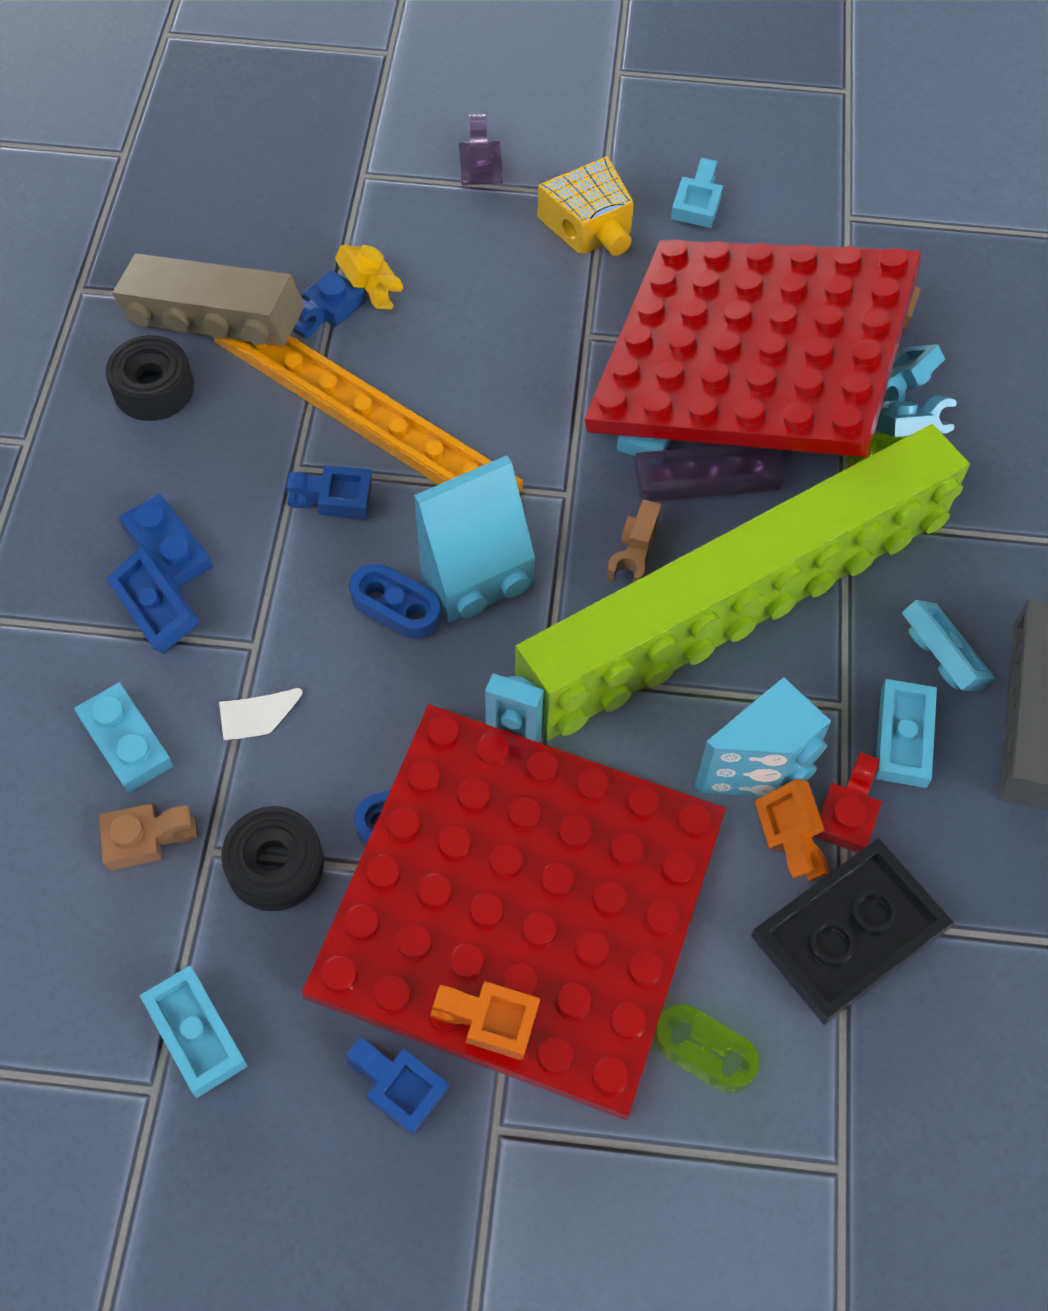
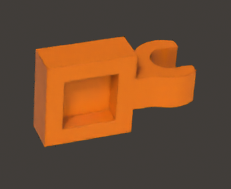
M795 779L754 800L769 849L779 852L785 850L787 865L793 878L797 879L806 875L808 881L812 882L829 874L826 858L812 840L813 836L825 830L809 782Z
M486 981L483 983L479 997L466 994L448 986L439 985L431 1017L452 1024L469 1025L470 1028L465 1043L522 1061L540 998Z

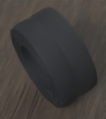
M157 335L132 338L113 351L106 365V378L114 401L125 414L132 418L143 421H157L171 417L181 411L192 397L194 378L188 357L180 345L169 338ZM152 372L162 374L160 380L154 383L143 384L139 382L140 377Z
M267 806L250 811L233 824L223 842L221 862L226 878L233 892L240 900L259 910L282 911L300 904L312 894L323 873L324 855L318 834L310 821L292 809L280 806ZM273 846L284 848L289 855L286 864L282 868L275 871H267L258 865L259 856L265 849Z

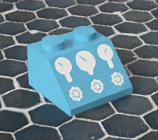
M783 677L707 740L695 787L702 794L762 797L795 779L808 781L817 770L813 762L820 757L827 747L823 739L831 720Z

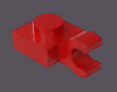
M860 752L856 763L852 767L846 788L831 782L819 814L825 831L814 837L856 853L868 846L882 801L867 796L880 759Z

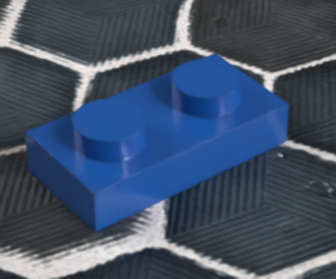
M160 493L118 516L122 528L138 549L143 546L153 552L177 588L213 567L210 556Z
M143 546L106 577V580L153 649L163 654L201 622L153 552Z

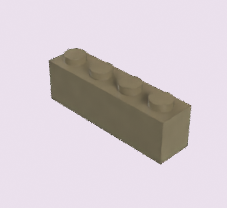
M136 253L112 292L130 324L140 327L150 326L170 329L179 333L190 332L210 335L218 339L230 338L250 341L258 345L270 344L283 347L305 307L291 274Z

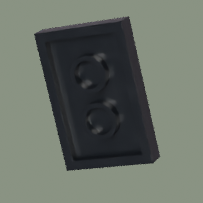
M877 838L753 930L751 937L823 1025H825L945 933L954 922L884 843Z

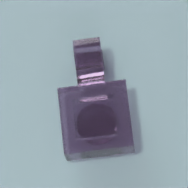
M469 114L470 142L459 143L462 186L503 184L500 141L487 142L486 114Z

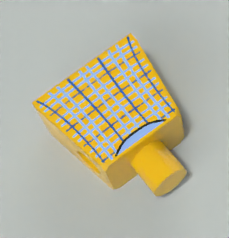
M607 156L538 185L537 217L577 253L586 254L605 246L612 256H619L630 247L632 238L629 233L632 228L633 200Z

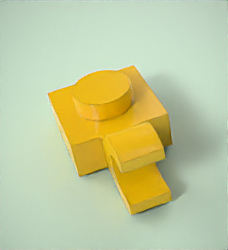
M341 245L335 260L353 287L365 288L375 308L392 310L394 305L389 299L388 291L402 292L403 284L385 262L382 253L369 245H362L361 247Z

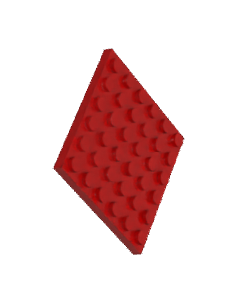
M678 239L670 241L660 240L584 418L587 432L868 457L921 266V251L902 250L899 248L867 249L852 246L817 247L811 245H769L766 243H725L722 241L692 242Z
M428 704L303 988V999L627 1120L726 808ZM486 981L540 998L522 1061L465 1043L470 1028L469 1025L452 1024L431 1017L439 985L448 986L466 994L479 997L483 983Z

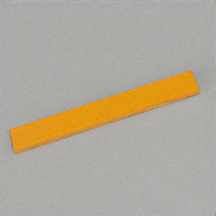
M291 335L284 347L270 344L258 345L250 341L230 338H214L215 343L438 485L492 462L487 457ZM515 476L520 493L523 490V480Z

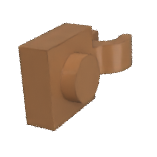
M643 499L637 517H627L621 543L629 546L626 550L617 552L610 558L607 570V580L609 582H614L616 573L622 569H628L634 573L633 582L644 577L646 563L658 529L661 510L660 503Z
M153 803L99 814L103 865L108 871L161 861V845L188 842L198 838L197 820L195 816L191 817L189 806H177L167 809L160 816H158V811Z

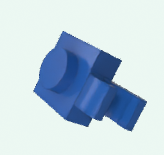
M330 270L302 293L305 307L293 331L303 338H308L325 321L336 327L365 303L364 290L353 287L349 280Z
M324 465L322 476L290 472L286 485V492H289L288 506L308 508L318 503L319 515L366 519L372 482L371 469Z
M360 1037L345 1055L349 1059L347 1064L363 1077L375 1083L366 1095L367 1100L412 1137L449 1090V1083L404 1048L392 1062L369 1042Z

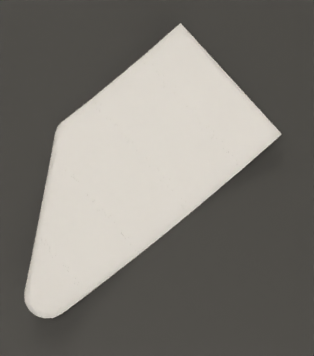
M295 688L271 695L219 702L223 739H241L270 734L300 699L303 693L302 690Z

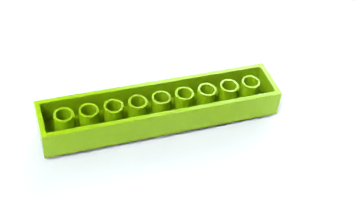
M932 423L515 645V676L525 678L536 687L544 689L543 737L546 741H549L559 734L568 736L577 732L586 724L588 718L604 709L607 712H611L620 708L629 700L631 694L646 686L655 688L670 678L674 670L687 663L696 665L704 661L713 653L716 647L728 640L732 642L742 640L754 630L757 624L770 617L773 620L783 617L792 610L798 601L809 595L813 598L821 596L833 586L836 580L847 574L856 576L862 573L872 564L874 559L887 552L890 555L898 553L910 543L913 537L926 531L927 534H931L937 531L950 518L948 512L954 499L963 490L961 483L970 463Z

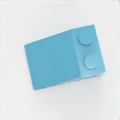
M507 455L414 495L422 581L427 588L438 596L441 612L448 623L461 617H473L483 611L487 605L505 597H517L534 584L535 555L513 465Z

